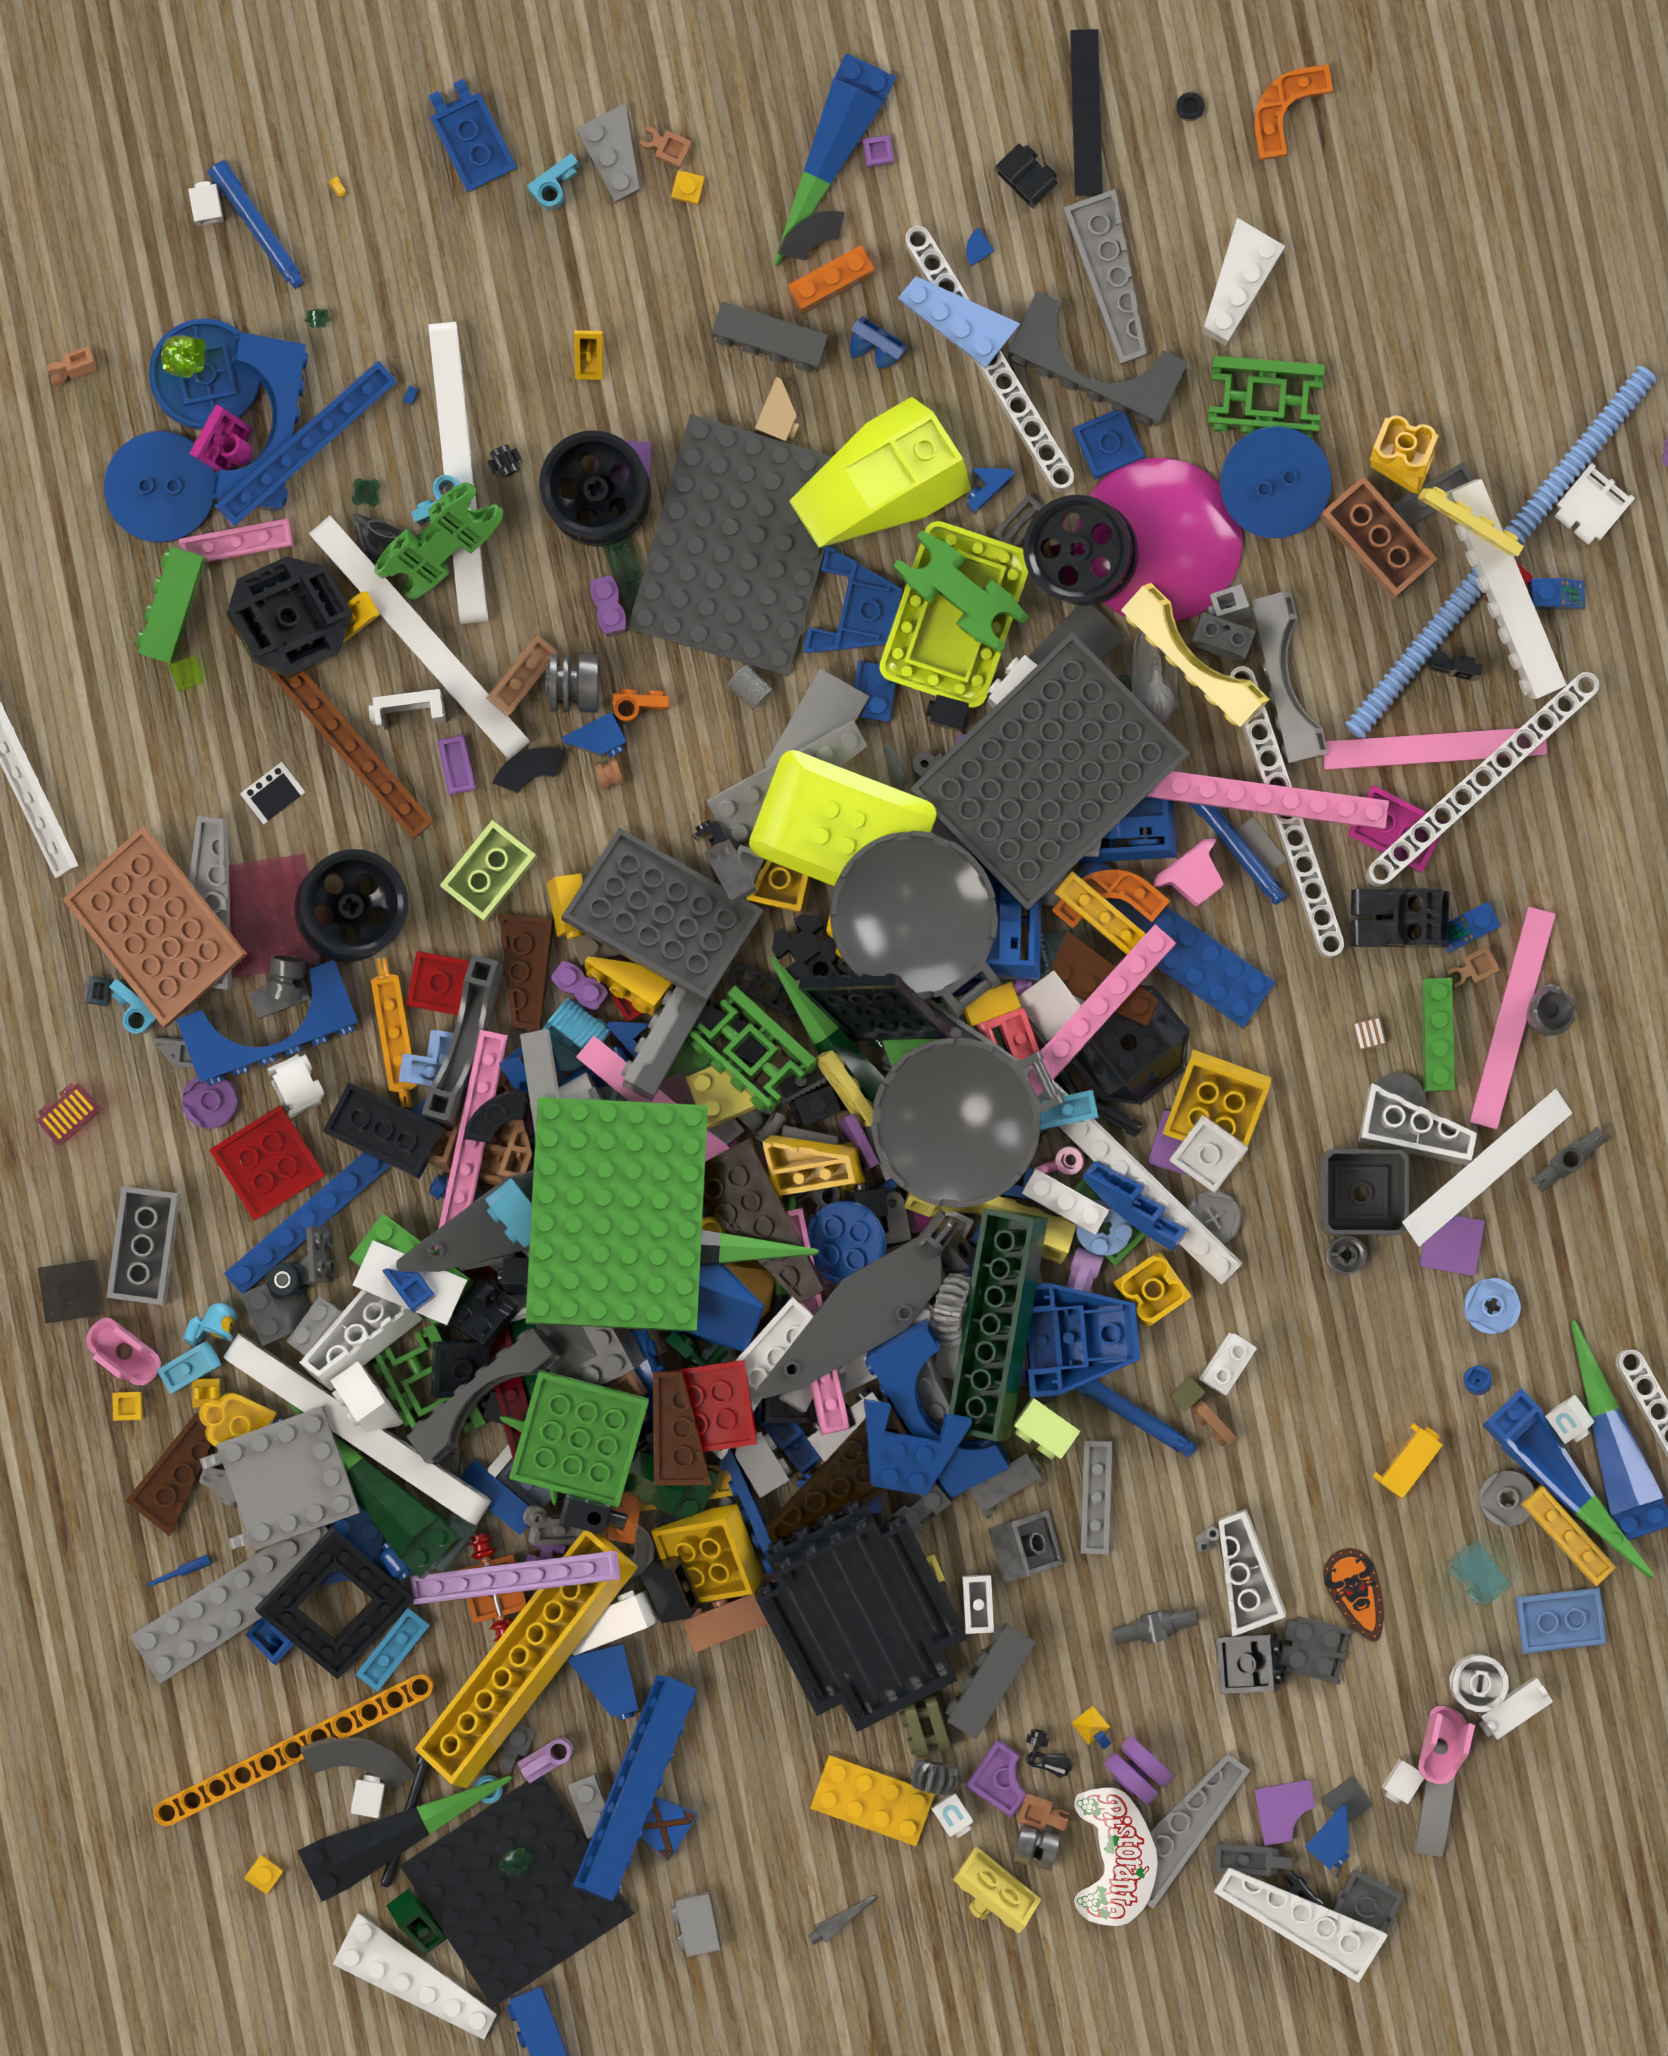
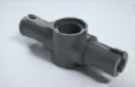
M1595 1127L1592 1132L1579 1142L1574 1141L1568 1147L1561 1149L1549 1161V1166L1531 1178L1532 1182L1536 1185L1544 1180L1537 1186L1543 1193L1545 1189L1559 1178L1564 1179L1571 1172L1579 1170L1583 1163L1590 1158L1589 1155L1608 1141L1607 1137L1602 1135L1596 1140V1137L1602 1131ZM1566 1152H1572L1576 1156V1164L1571 1168L1563 1163V1155Z
M1195 1609L1174 1614L1165 1613L1164 1610L1141 1615L1140 1619L1136 1620V1623L1115 1628L1112 1631L1116 1645L1141 1640V1642L1146 1641L1147 1644L1171 1638L1174 1631L1198 1625Z

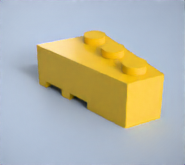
M770 1135L763 1142L770 1178L779 1196L853 1184L863 1175L858 1151L855 1147Z

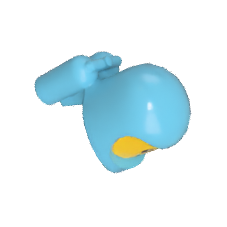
M224 1303L211 1305L203 1321L198 1316L189 1321L183 1340L194 1347L199 1342H202L206 1335L231 1342L233 1336L230 1333L234 1323L237 1321L235 1310Z

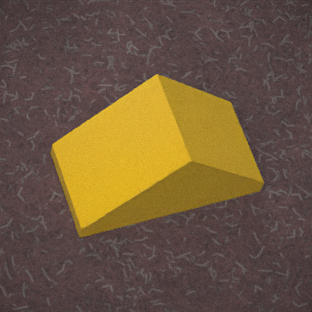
M574 330L575 379L603 380V332Z

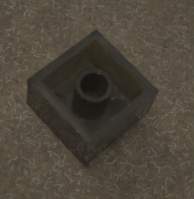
M98 1260L38 1268L45 1324L105 1315Z

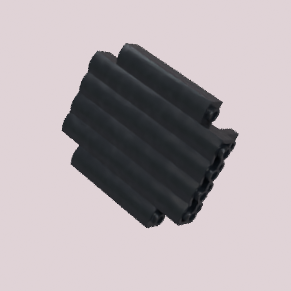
M856 1499L843 1506L844 1510L838 1514L833 1515L831 1512L821 1516L817 1520L818 1524L810 1528L807 1525L802 1526L792 1533L793 1536L785 1541L780 1538L767 1545L768 1549L764 1551V1554L777 1582L773 1583L771 1580L761 1584L757 1588L758 1592L754 1593L816 1715L818 1716L843 1704L856 1731L859 1732L958 1681L943 1651L968 1638L905 1516L902 1518L898 1516L891 1517L883 1523L884 1527L879 1529L865 1500L859 1502Z

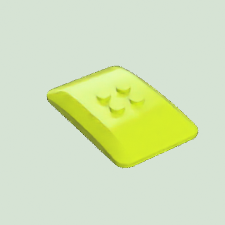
M940 521L932 522L926 527L924 532L948 543L967 560L959 569L961 573L981 589H984L989 581L993 580L1009 592L1017 603L1019 602L1029 573L1024 561L1022 548ZM921 543L912 566L913 569L924 568L931 560L930 552ZM906 584L879 669L881 675L891 682L933 696L938 694L969 703L968 707L976 708L982 705L987 697L1001 653L976 642L956 625V622L963 613L940 594L930 604L912 591L908 584ZM1009 615L997 616L991 623L993 633L1003 644H1005L1013 617Z
M790 750L785 752L778 762L752 831L749 845L751 851L761 858L835 886L846 863L865 845L891 833L911 831L931 833L937 812L934 805L927 800L805 753Z

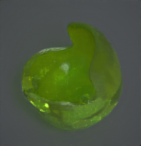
M176 335L166 339L161 353L163 370L168 374L183 378H189L193 376V373L202 372L205 365V340L186 335Z

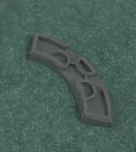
M335 1737L309 1743L300 1748L302 1755L314 1774L333 1767H358L380 1777L390 1790L415 1777L408 1763L395 1751L366 1738L335 1739Z

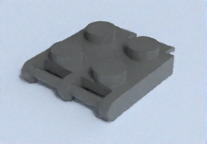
M1298 1616L1297 1621L1287 1619L1283 1639L1290 1640L1292 1643L1291 1646L1283 1644V1654L1278 1656L1279 1664L1286 1665V1672L1340 1685L1341 1679H1339L1341 1665L1342 1661L1346 1660L1347 1654L1344 1653L1348 1637L1352 1635L1353 1630ZM1341 1633H1343L1339 1652H1337L1338 1644L1340 1642ZM1335 1658H1337L1333 1677H1331Z

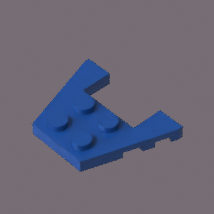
M826 546L821 572L848 577L849 582L838 632L833 633L808 627L803 653L810 654L886 645L899 608L902 589L859 565L849 557L847 558L832 547Z
M864 1399L871 1485L927 1495L972 1424L971 1418L946 1413L938 1441L886 1432L885 1428L891 1409L890 1404Z
M358 1505L360 1513L329 1524V1529L334 1527L377 1565H380L377 1558L382 1552L380 1546L383 1545L384 1536L362 1506ZM335 1570L319 1585L348 1581L349 1579L338 1570Z

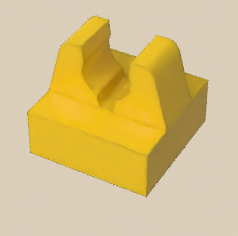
M221 1378L197 1379L191 1383L192 1408L201 1407L209 1400H220Z

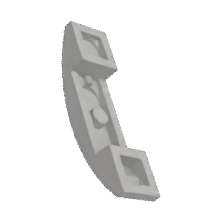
M1437 1742L1433 1750L1437 1754H1445L1448 1746L1446 1743ZM1455 1777L1447 1784H1435L1425 1779L1420 1823L1417 1828L1414 1853L1443 1857Z

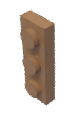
M535 635L486 699L505 716L510 715L547 668L550 662V655L558 654V652L539 635Z

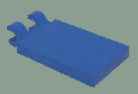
M464 79L453 83L460 99L445 105L439 91L429 95V99L437 113L431 116L430 119L467 193L517 169V166L480 92L472 96Z

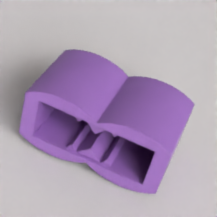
M611 575L591 580L590 593L594 605L598 609L597 619L602 633L607 638L626 633L627 620L624 610L619 604L620 596L615 580Z
M562 961L551 976L552 981L560 990L567 994L575 995L577 1000L590 1010L598 1011L609 996L601 983L592 978L585 977L583 972L570 962Z

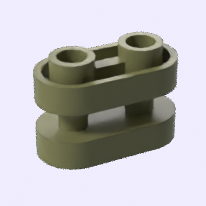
M935 1695L924 1698L925 1707L916 1709L913 1703L904 1708V1710L899 1711L903 1727L909 1726L912 1735L911 1738L907 1739L911 1754H917L919 1759L930 1756L928 1747L938 1744L940 1752L951 1749ZM930 1717L934 1734L924 1736L919 1720Z

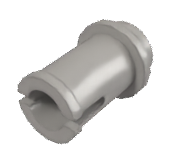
M774 1111L761 1130L756 1131L755 1139L763 1144L770 1135H777L788 1119Z

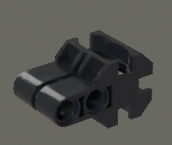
M1432 888L1351 890V915L1372 916V920H1351L1350 946L1448 948L1450 892ZM1421 897L1423 907L1415 912L1413 903L1416 898ZM1382 916H1394V919L1382 920ZM1420 925L1422 934L1420 938L1415 940L1412 937V930L1415 926Z
M801 914L795 918L794 924L800 933L791 939L783 928L774 933L772 953L777 960L788 953L791 954L795 962L788 966L786 970L794 980L800 981L801 978H813L815 976L813 969L819 964L825 965L829 970L825 977H837L840 975L833 965L837 948L834 939L829 937L820 944L814 934L823 929V923L818 916Z

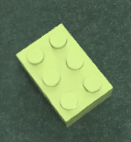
M492 820L440 884V887L486 923L534 863L537 855Z
M1030 1398L1013 1422V1426L1017 1428L1014 1434L1029 1444L1033 1439L1040 1444L1037 1450L1051 1460L1055 1456L1061 1459L1080 1433L1077 1428L1034 1398Z

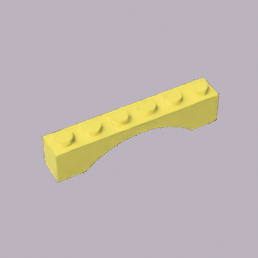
M1152 583L1142 586L1122 608L1121 611L1126 615L1125 619L1127 622L1146 634L1145 639L1152 646L1159 647L1166 654V660L1171 665L1178 666L1185 673L1184 676L1190 684L1198 686L1204 691L1205 698L1212 705H1218L1225 712L1224 716L1231 724L1238 725L1239 727L1248 724L1270 700L1251 680L1236 679L1223 675L1200 661L1186 646L1178 632L1173 618L1171 602Z
M908 1192L903 1207L928 1217L934 1216L939 1209L945 1213L965 1212L982 1215L983 1208L998 1207L1048 1218L1042 1258L1059 1264L1063 1263L1069 1252L1077 1225L1069 1222L1064 1217H1055L1044 1213L1039 1208L1027 1207L1017 1203L1014 1199L999 1196L983 1204L957 1208L933 1205L918 1199Z

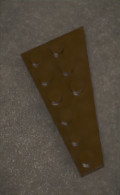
M747 1139L705 1161L703 1204L732 1235L805 1247L752 1139ZM810 1256L757 1260L762 1266L764 1265L798 1303H802L826 1290Z
M884 1397L883 1400L881 1401V1402L889 1403V1402L887 1401L886 1397ZM891 1408L885 1431L907 1435ZM866 1418L765 1526L772 1541L780 1538L785 1541L793 1536L792 1533L796 1529L805 1525L808 1528L818 1524L817 1520L821 1516L831 1512L833 1515L840 1513L844 1510L843 1506L850 1501L857 1499L859 1502L865 1500L868 1503L890 1490L872 1486L870 1483Z

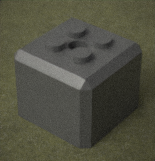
M1330 1149L1319 1157V1229L1325 1235L1396 1236L1402 1235L1407 1230L1402 1222L1409 1216V1156L1403 1150ZM1363 1185L1368 1189L1369 1195L1365 1201L1360 1202L1354 1198L1353 1190L1356 1186Z

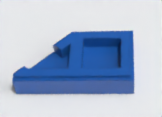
M388 1268L382 1270L413 1313L436 1297L420 1273L401 1272Z

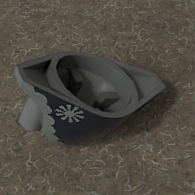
M357 513L352 515V521L359 531L355 544L362 547L365 555L376 563L387 546L405 531L399 527Z

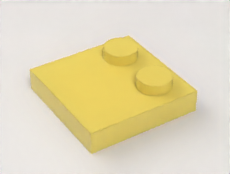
M712 1066L686 1077L696 1105H708L707 1130L757 1109L750 1101L751 1095L745 1090L740 1093L730 1083L732 1078L725 1072L719 1074Z

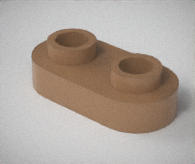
M1201 1399L1192 1405L1195 1410L1192 1416L1202 1426L1207 1423L1214 1430L1210 1435L1220 1446L1227 1444L1231 1447L1238 1440Z

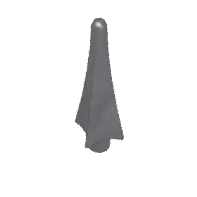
M871 1895L855 1906L814 1925L817 1930L808 1935L811 1942L815 1945L823 1939L827 1943L852 1918L876 1900V1896Z

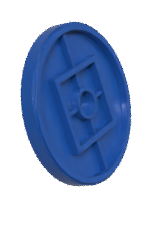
M194 319L172 328L158 342L149 365L150 388L158 406L173 421L191 429L202 430L215 405L226 409L239 419L251 408L257 397L260 381L246 368L231 363L234 337L240 333L238 329L214 319Z
M1264 427L1246 434L1234 444L1226 455L1220 472V494L1227 512L1243 529L1266 538L1289 537L1308 528L1323 512L1331 491L1330 467L1323 451L1307 435L1289 427Z
M155 431L132 438L115 453L106 470L104 494L111 515L126 532L143 541L169 543L189 536L205 522L215 502L210 500L214 471L189 454L194 446V442L176 433Z

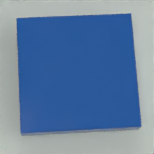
M1113 410L1072 428L1094 480L1145 458L1127 414L1123 415Z

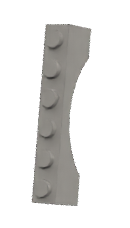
M1279 592L1253 599L1251 616L1258 626V646L1264 652L1265 661L1263 662L1265 675L1270 679L1271 683L1269 694L1272 703L1276 705L1278 715L1275 720L1284 740V743H1282L1283 755L1288 759L1289 763H1300L1327 756L1329 754L1323 728L1314 722L1301 707L1289 679L1287 664L1288 647L1292 631L1298 620L1292 592Z

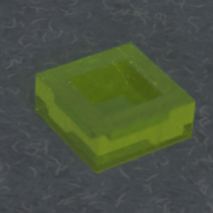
M195 655L169 665L179 692L205 683Z

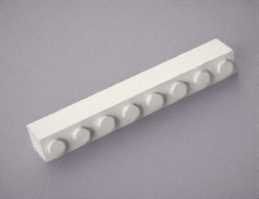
M1482 479L1472 480L1446 492L1448 500L1455 504L1457 501L1466 504L1472 509L1471 514L1478 518L1484 516L1495 523L1494 528L1503 533ZM1457 523V526H1455L1457 536L1466 544L1468 549L1466 552L1467 560L1471 567L1476 568L1479 576L1476 578L1477 584L1481 592L1486 593L1490 602L1487 603L1488 611L1493 619H1497L1500 626L1498 635L1502 643L1507 644L1511 654L1508 655L1513 669L1519 672L1521 677L1519 685L1525 696L1528 695L1530 699H1538L1567 686L1514 556L1508 555Z

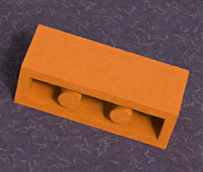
M862 245L790 283L788 291L802 315L874 276L875 269Z

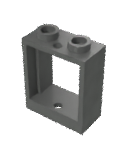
M1202 612L1189 646L1242 665L1247 657L1255 631ZM1225 625H1228L1230 627V630L1223 627Z

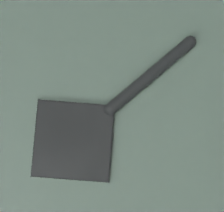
M1352 1776L1323 1796V1799L1333 1813L1343 1803L1348 1806L1349 1823L1372 1807V1804ZM1335 1865L1333 1875L1338 1877L1340 1868Z

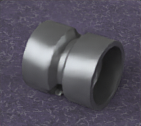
M1021 1825L1012 1861L1025 1865L1034 1862L1037 1868L1051 1871L1060 1835L1043 1832L1039 1835L1036 1829ZM1036 1846L1042 1848V1851H1035Z

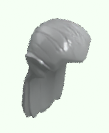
M1142 633L1141 636L1136 635L1134 640L1130 692L1164 725L1171 719L1174 711L1179 706L1177 696L1180 668L1171 665L1165 658L1166 654L1159 647L1152 646L1145 639L1146 634Z

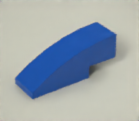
M474 1459L460 1476V1479L487 1496L492 1501L488 1509L516 1533L521 1535L528 1527L523 1520V1514L530 1505Z

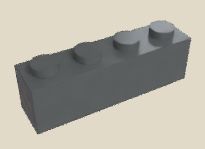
M723 301L721 302L712 330V338H716L717 344L725 347H732V344L743 347L742 351L747 354L758 356L759 353L769 355V360L785 364V361L796 364V369L811 373L812 369L818 371L828 341L827 334Z

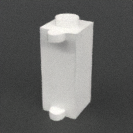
M1532 1677L1506 1695L1505 1699L1497 1707L1478 1714L1482 1719L1478 1724L1487 1737L1493 1735L1498 1740L1553 1701L1536 1677Z

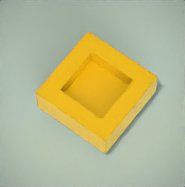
M678 170L671 199L698 205L705 177Z
M142 1392L112 1393L113 1421L143 1420Z
M261 1854L244 1879L267 1895L284 1870Z

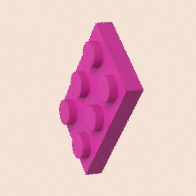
M1372 785L1366 798L1389 801L1386 828L1383 830L1351 825L1346 836L1383 854L1427 812ZM1435 817V819H1436V821H1437L1438 823H1440V824H1446V823H1447V822H1445V821H1443V820H1441V819ZM1423 829L1415 830V839L1421 843L1427 842L1428 834ZM1440 836L1407 866L1422 873ZM1400 847L1394 849L1395 859L1401 862L1407 860L1406 850Z

